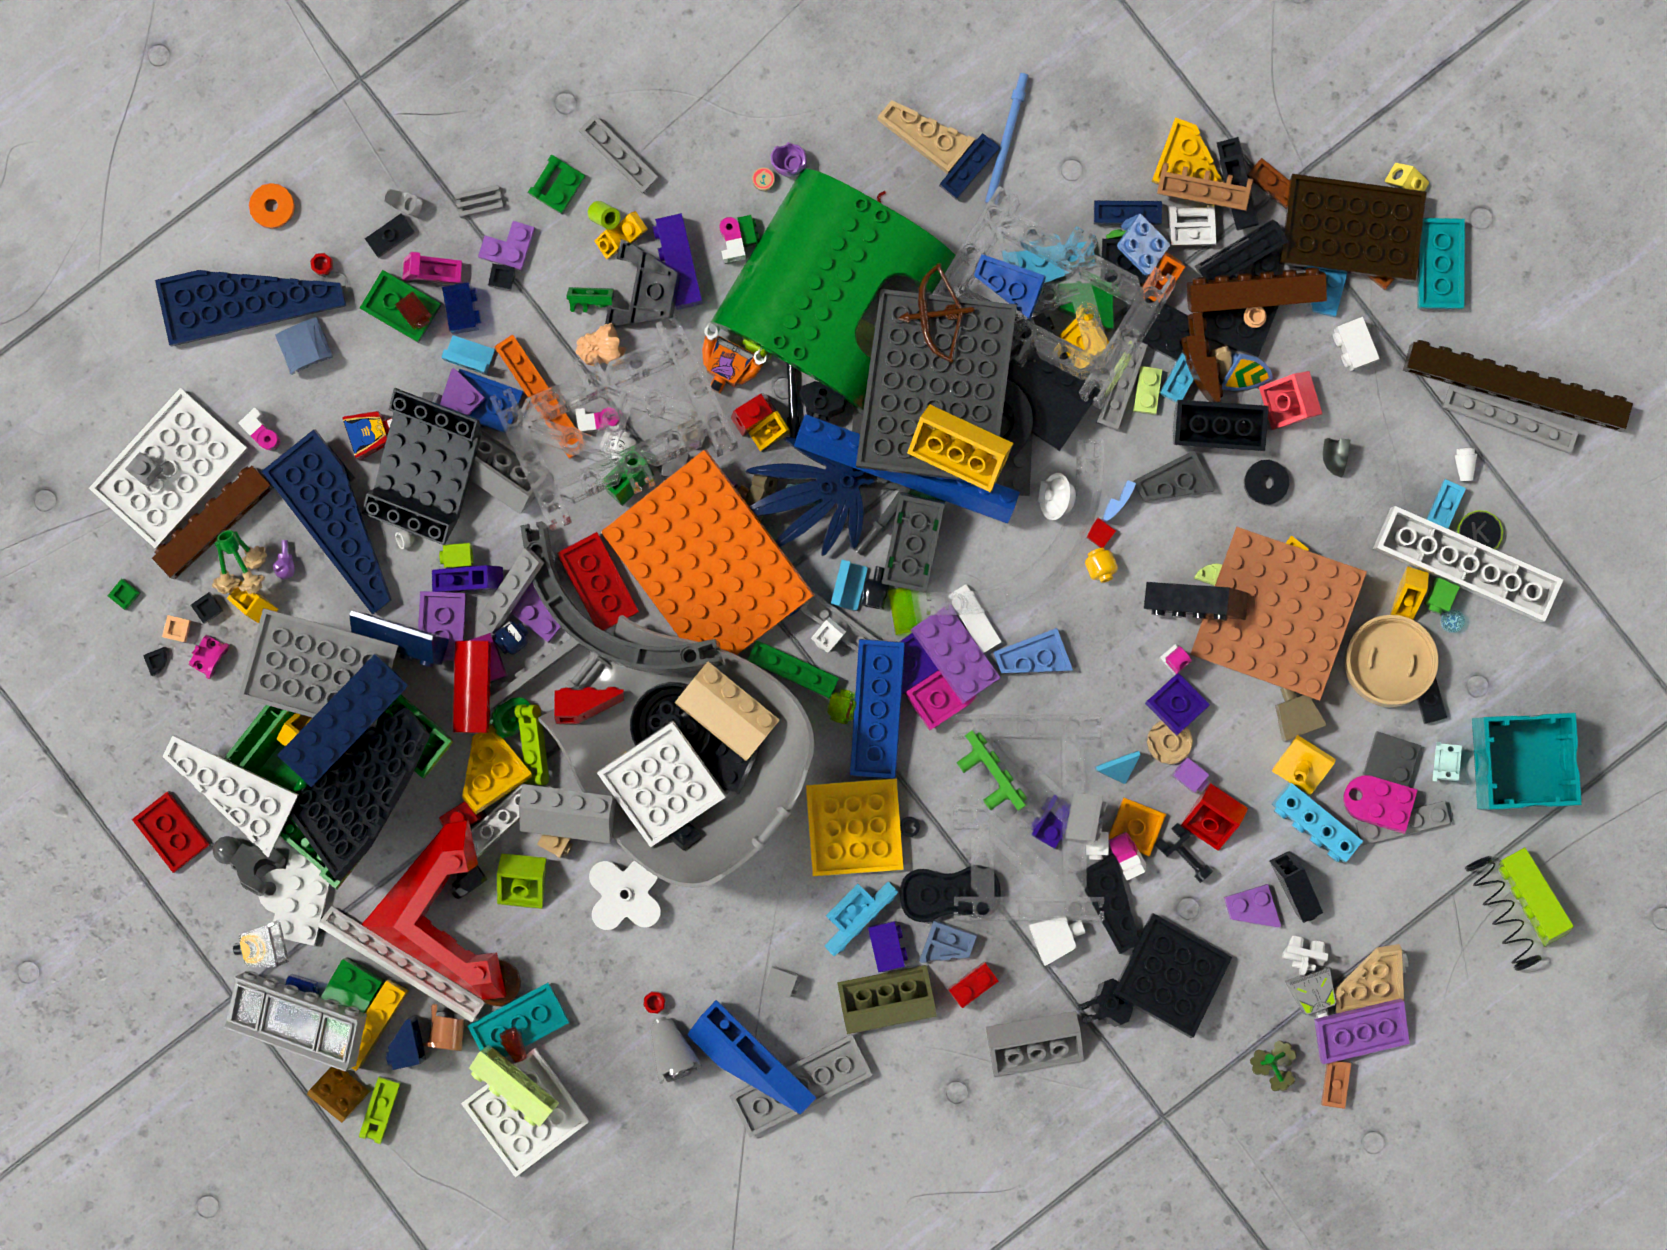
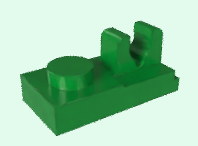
M569 287L566 296L570 303V311H575L577 303L583 306V312L588 311V303L596 307L612 305L614 289Z

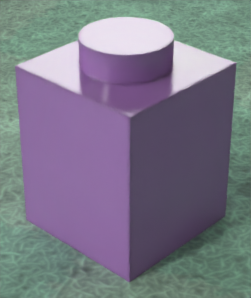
M1185 758L1171 775L1192 793H1195L1197 790L1201 792L1209 782L1206 780L1209 774L1189 758Z

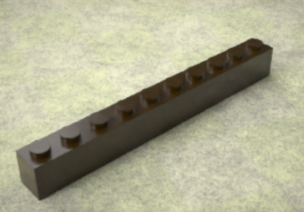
M1417 340V342L1409 345L1403 367L1405 372L1621 432L1627 428L1633 403L1628 402L1626 397L1614 395L1613 397L1606 396L1602 390H1585L1583 385L1577 383L1567 385L1561 383L1562 380L1555 377L1542 378L1539 377V373L1534 371H1526L1524 373L1517 371L1518 367L1505 364L1504 367L1496 365L1494 360L1487 358L1478 360L1474 358L1473 354L1461 352V354L1453 353L1451 348L1445 346L1435 348L1430 346L1431 343L1423 340Z

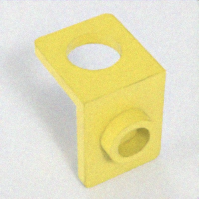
M1400 163L1393 165L1385 179L1387 184L1410 190L1425 191L1429 185V181L1414 166ZM1403 170V175L1399 179L1394 180L1395 173Z

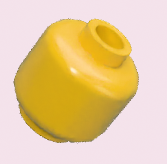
M1098 548L1089 552L1085 565L1092 580H1100L1101 583L1112 580L1113 575L1118 570L1112 552L1104 548Z

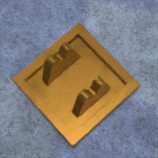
M330 1067L310 1088L307 1095L343 1123L370 1091L347 1072Z

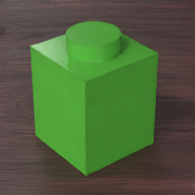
M1436 578L1432 583L1424 604L1429 606L1428 610L1441 615L1442 612H1449L1460 586L1444 579Z

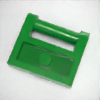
M550 155L547 160V166L534 187H530L527 193L558 213L563 214L585 179V175L562 162L554 155ZM557 167L561 169V172L545 196L541 191Z

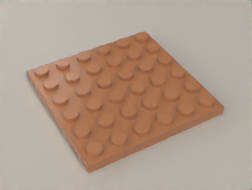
M1236 526L1215 586L1230 587L1248 593L1246 620L1228 618L1227 621H1221L1207 616L1206 619L1202 620L1190 655L1320 701L1367 571Z

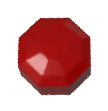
M325 253L315 254L310 260L311 269L319 276L328 275L333 269V260Z
M651 991L644 997L643 1006L649 1013L658 1014L665 1008L666 998L661 992Z

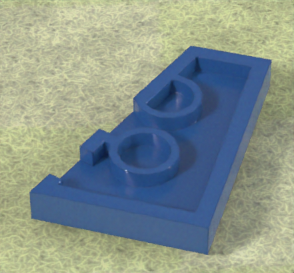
M981 254L974 273L978 280L1009 304H1016L1017 310L1031 320L1046 279L1045 275Z

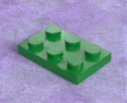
M382 269L361 304L360 309L419 343L440 309L441 303Z

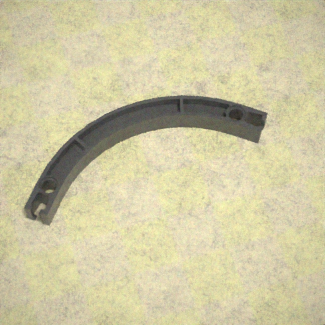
M543 521L536 522L540 536L538 541H532L531 533L533 531L529 524L520 526L524 548H529L534 553L539 548L543 549L539 558L544 564L532 580L543 605L567 634L585 648L617 665L652 673L701 670L707 662L711 663L714 667L723 665L722 656L714 655L715 658L704 659L703 656L704 651L721 649L720 643L716 639L672 647H654L621 640L594 626L577 610L560 582L553 560L548 526ZM690 653H696V659L693 662L688 663V655Z

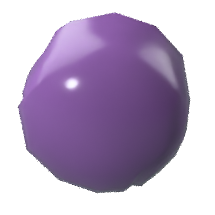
M790 142L781 147L777 145L770 155L773 167L779 174L785 177H792L801 173L807 164L805 151L799 145L791 144Z

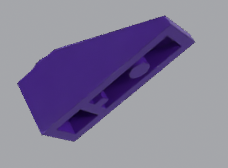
M484 565L432 570V592L497 590L503 581V567Z

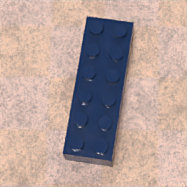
M374 654L277 756L312 787L409 685L382 659Z

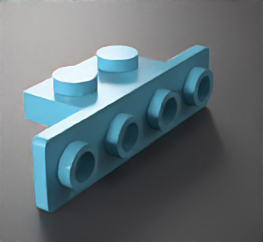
M887 882L871 897L857 884L826 915L840 929L825 944L826 949L833 956L842 952L847 944L862 932L863 927L870 920L875 919L879 911L886 904L893 901L898 893L895 887L890 882Z

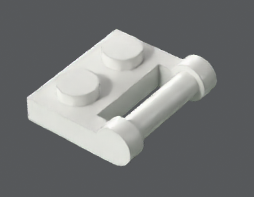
M1207 205V207L1176 208V206H1169L1170 247L1216 245L1214 205ZM1207 216V222L1177 223V217Z

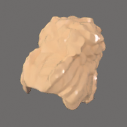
M609 323L600 326L592 334L586 333L585 336L580 337L577 340L576 354L587 365L596 366L606 363L609 366H615L623 361L626 347H618L620 339L613 324Z

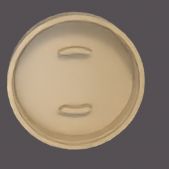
M1383 615L1367 621L1354 633L1345 651L1344 667L1352 688L1366 701L1382 707H1400L1417 700L1431 686L1438 670V652L1432 637L1419 623L1404 616Z

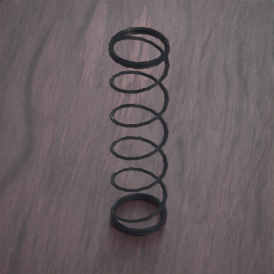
M1486 856L1467 865L1465 869L1469 872L1488 863L1493 864V867L1474 882L1473 886L1497 882L1503 883V886L1483 902L1482 905L1512 902V906L1493 921L1492 925L1512 921L1522 922L1521 927L1502 941V944L1526 940L1532 942L1526 951L1511 962L1512 964L1517 963L1514 968L1516 971H1520L1535 965L1542 958L1541 955H1535L1527 959L1518 960L1532 948L1534 944L1532 939L1524 938L1507 941L1522 929L1524 921L1511 919L1497 922L1512 910L1515 902L1512 900H1499L1487 903L1504 888L1505 882L1495 880L1478 883L1495 867V863L1492 862V856Z

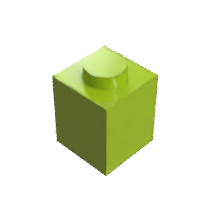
M471 543L443 545V551H439L440 564H444V568L474 566L473 545Z

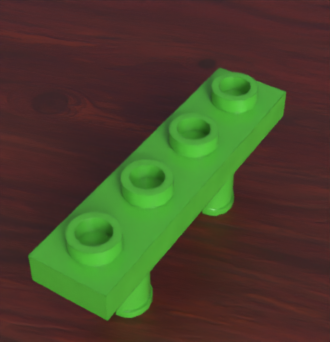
M974 730L967 733L965 737L972 745L973 751L956 763L965 773L978 763L984 762L999 783V788L983 799L986 806L993 810L1008 799L1011 800L1018 811L1026 807V795L1020 788L1016 790L1011 782L1014 779L1007 769L1004 771L998 764L1001 760L993 750L989 752L985 744L988 742L980 731L976 733Z

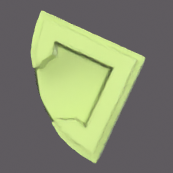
M1210 564L1201 568L1196 573L1194 579L1215 586L1222 564Z

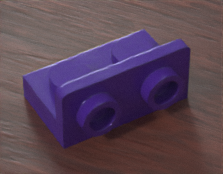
M1055 795L1052 799L1047 798L1041 808L1045 812L1040 819L1036 817L1030 827L1033 830L1031 836L1055 849L1066 831L1071 805L1060 800Z

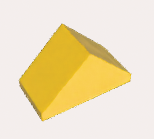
M775 411L748 433L758 449L762 451L790 434V431L779 412Z

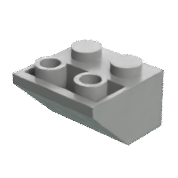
M1074 793L1072 795L1064 840L1092 845L1100 839L1102 825H1098L1099 818L1104 816L1106 802H1102L1103 796Z

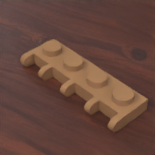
M1169 163L1163 164L1157 194L1247 211L1253 179H1248L1247 186L1244 187L1232 184L1233 175H1228L1227 182L1222 183L1209 180L1211 171H1206L1204 179L1187 176L1189 167L1184 166L1182 175L1167 172Z

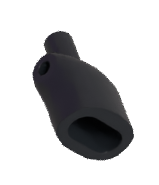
M876 566L873 579L865 580L860 605L884 610L889 585L882 584L885 568Z

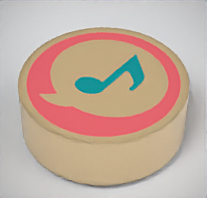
M765 167L757 169L752 176L753 185L760 191L770 190L775 183L773 172Z

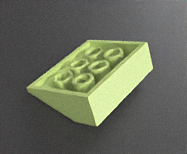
M490 1045L478 1053L469 1067L473 1071L471 1075L479 1082L484 1080L490 1085L488 1089L497 1097L502 1095L508 1100L506 1104L516 1112L520 1110L525 1114L524 1119L532 1126L537 1124L540 1127L559 1104L557 1100Z

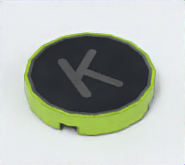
M1477 510L1468 513L1461 519L1457 526V533L1492 549H1496L1502 540L1503 529L1495 515L1488 511Z

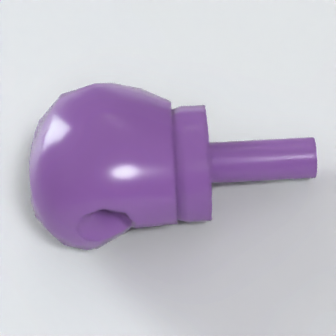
M282 540V554H278V560L273 564L276 576L282 580L290 579L295 572L292 554H288V540Z

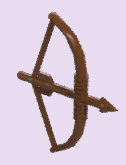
M939 263L922 279L918 296L919 313L909 314V312H906L897 319L908 323L910 320L920 319L921 331L928 347L934 354L952 363L954 361L953 354L962 316L964 313L974 312L975 309L974 307H961ZM938 270L956 304L947 305L945 310L928 312L927 300L925 298L926 285L930 276ZM946 316L948 320L958 319L949 357L941 353L932 341L929 318Z

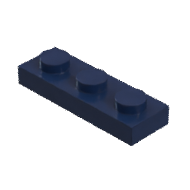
M982 133L939 186L957 200L1000 147Z
M1094 200V224L1122 225L1125 220L1140 213L1151 225L1162 224V201Z

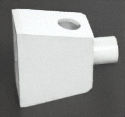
M1064 916L1028 923L1044 966L1077 948L1074 938L1085 934L1081 921L1068 925Z

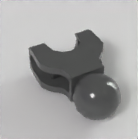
M230 836L220 837L213 846L214 858L219 863L230 864L231 868L237 871L242 887L258 896L264 895L266 887L264 882L255 876L257 870L263 865L281 868L286 862L283 854L273 849L270 857H267L257 845L246 846Z

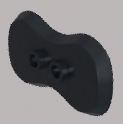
M982 865L970 866L961 871L948 874L929 869H916L903 878L900 886L902 909L908 918L917 922H929L947 914H960L975 919L986 918L998 909L1001 899L1000 883L996 873Z

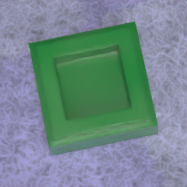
M121 578L107 596L127 611L140 595V592Z

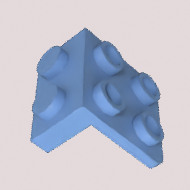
M1140 213L1123 222L1121 227L1127 231L1118 242L1117 247L1144 275H1149L1171 244Z

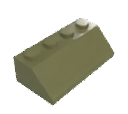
M927 965L837 982L847 1034L937 1017Z

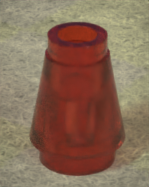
M512 1027L499 1034L501 1038L500 1043L515 1063L527 1058L521 1031H518L516 1027Z

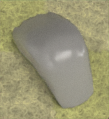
M388 189L384 194V202L403 213L417 216L422 209V198L413 194Z

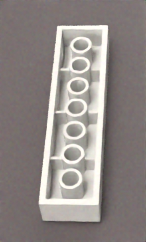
M1397 506L1390 508L1373 547L1375 551L1460 586V588L1537 622L1546 621L1563 582L1561 578Z

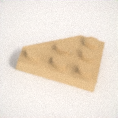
M1400 944L1376 948L1334 990L1336 1014L1400 998L1404 1001L1403 962Z

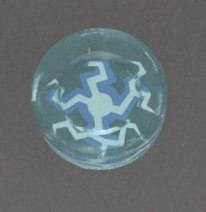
M1450 610L1442 615L1440 622L1445 631L1454 633L1463 628L1465 619L1458 610Z

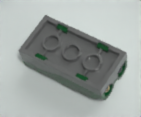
M900 492L882 584L927 592L945 506L944 500L930 497L926 499L917 497L915 494Z

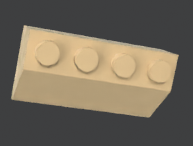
M709 662L704 665L675 701V704L745 761L749 759L780 721Z

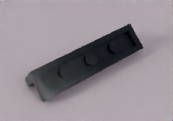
M1272 219L1195 265V268L1206 280H1215L1216 276L1221 275L1231 277L1286 244L1288 240L1278 222Z

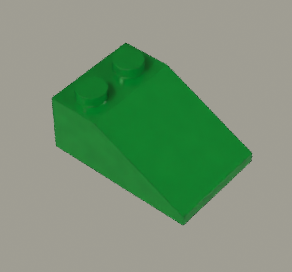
M346 957L341 960L321 998L336 1000L339 1002V1005L356 1007L360 1010L359 1012L366 1013L386 980ZM313 1013L311 1017L318 1020L319 1015ZM327 1018L326 1026L344 1037H348L349 1025Z

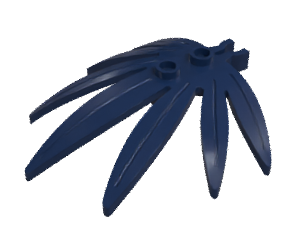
M786 437L785 441L808 458L825 466L826 469L803 464L781 463L756 466L746 470V473L766 477L816 480L785 488L749 506L756 516L792 510L817 500H822V502L796 519L778 537L775 542L779 547L791 542L809 530L835 504L838 507L829 523L821 556L828 553L839 537L846 521L848 509L850 544L852 549L857 547L863 526V502L858 487L860 485H871L874 483L873 478L869 480L864 478L856 480L855 478L861 477L863 473L867 472L861 470L853 471V468L795 447L796 438Z

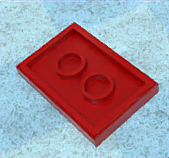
M169 791L131 819L172 873L177 872L211 845Z

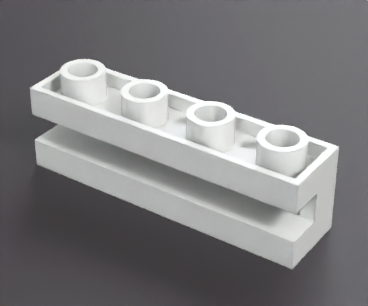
M522 784L471 830L477 858L520 820L519 802Z

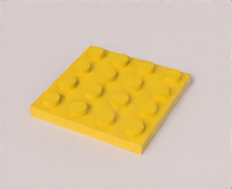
M897 779L806 785L813 876L904 870Z

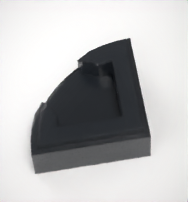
M166 647L143 655L151 676L157 675L164 668L167 661Z

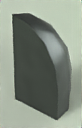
M1324 439L1323 462L1333 475L1341 478L1347 465L1350 439Z

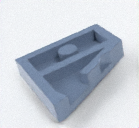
M933 920L919 962L969 958L977 934L938 920Z

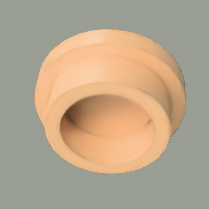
M1262 307L1247 308L1243 317L1249 327L1258 328L1265 323L1267 315Z

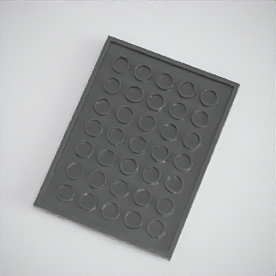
M880 289L856 468L965 481L907 454L919 419L929 404L1000 437L1017 305L957 298L962 308L974 307L975 311L964 313L962 316L953 354L954 361L951 363L934 354L928 347L921 331L920 319L910 320L909 323L897 319L906 312H909V314L919 313V293ZM925 294L928 312L945 310L947 305L956 304L952 297ZM946 316L929 318L932 341L941 353L949 357L958 319L948 320Z

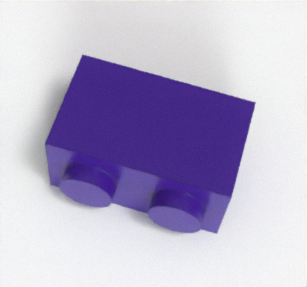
M895 921L868 926L878 973L905 967L904 961H907L908 957L906 948L900 947L899 939L903 938L900 925H895Z

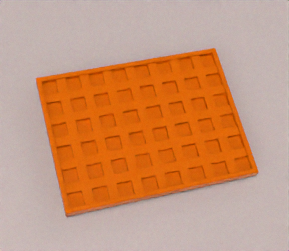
M706 449L601 531L679 638L697 642L716 639L720 643L722 650L738 655L815 596Z

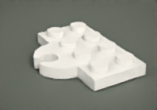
M294 847L290 849L286 869L278 868L269 871L261 879L264 883L273 882L276 886L275 893L269 895L265 892L263 896L258 897L261 904L267 910L275 913L270 936L315 946L320 929L318 924L323 916L330 884L319 875L321 871Z

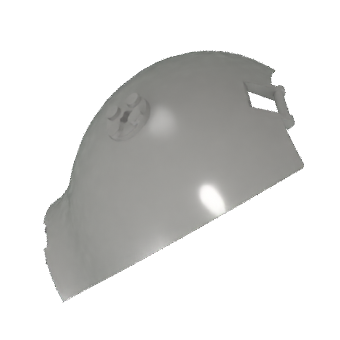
M624 615L619 616L613 635L624 641L654 647H672L697 643V641L648 630L632 622ZM722 649L704 651V659L715 658L714 655L722 656L723 665L716 666V668L780 720L764 739L740 794L722 788L726 797L689 821L701 833V839L685 851L669 839V836L650 847L618 802L616 804L612 831L614 840L643 868L666 882L688 888L711 885L738 869L759 850L763 851L766 847L764 845L785 818L788 819L790 817V811L807 777L814 751V736L811 723L795 696L765 670L748 660ZM590 652L592 655L574 678L566 682V685L574 690H583L578 687L595 664L600 661L606 666L590 687H594L597 690H606L607 687L624 689V701L579 724H556L554 709L539 717V722L549 731L563 751L582 792L613 796L597 772L623 755L625 751L627 752L635 747L630 732V717L638 699L647 690L658 684L666 682L690 684L700 670L682 673L644 672L617 665ZM690 653L688 655V663H691L696 659V653ZM666 704L663 707L664 713L669 714L671 712L670 705ZM682 708L680 709V714L685 713ZM655 718L654 722L660 721V719Z

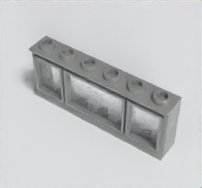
M245 971L234 977L236 980L224 1028L345 1072L356 1066L367 1014L359 1012L360 1010L356 1007L339 1005V1002L336 1000L322 999L316 993H305L298 990L296 986L280 984L276 979L260 977L254 971Z

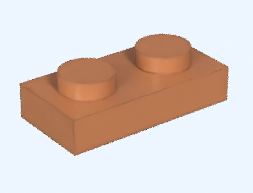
M1336 1061L1326 1064L1321 1100L1322 1106L1345 1109L1351 1069L1350 1062Z

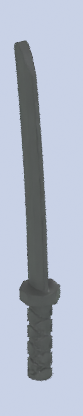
M905 486L900 488L879 520L873 522L874 526L855 548L858 554L862 555L877 535L885 531V525L897 510L900 492L908 493L911 488Z

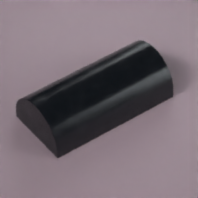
M1177 400L1173 421V444L1265 451L1269 406Z

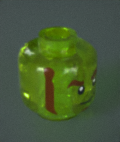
M841 689V692H835L831 695L827 713L831 716L830 719L832 721L847 724L848 721L854 720V711L857 705L854 692Z

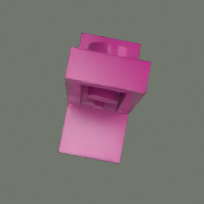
M410 252L403 261L402 281L411 282L417 279L460 284L462 261L420 256L419 252Z

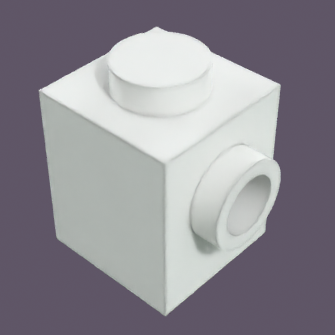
M1101 832L1100 839L1092 845L1083 844V854L1089 855V859L1095 860L1103 859V855H1109L1108 832Z

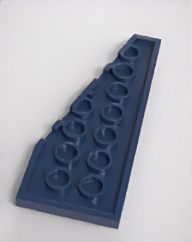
M196 270L155 280L167 338L171 347L347 306L342 284L337 282L209 272L206 270Z
M313 429L262 470V473L373 615L392 601L344 465L317 430Z

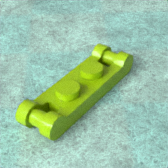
M517 705L515 707V715L519 719L524 765L532 773V778L524 782V784L534 785L537 783V785H547L549 773L543 725L539 722V717L542 716L540 706L529 705L527 707L526 705Z

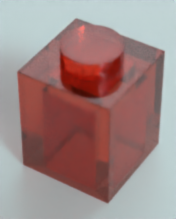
M413 291L395 304L414 330L417 327L421 329L430 322L429 318L432 315Z

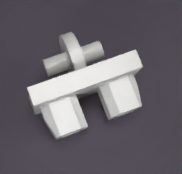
M1292 936L1288 946L1283 951L1282 958L1293 960L1292 967L1299 968V975L1305 976L1307 970L1315 971L1316 965L1322 967L1324 962H1327L1328 954L1325 953L1324 942L1312 941L1310 950L1303 948L1304 939L1302 937Z

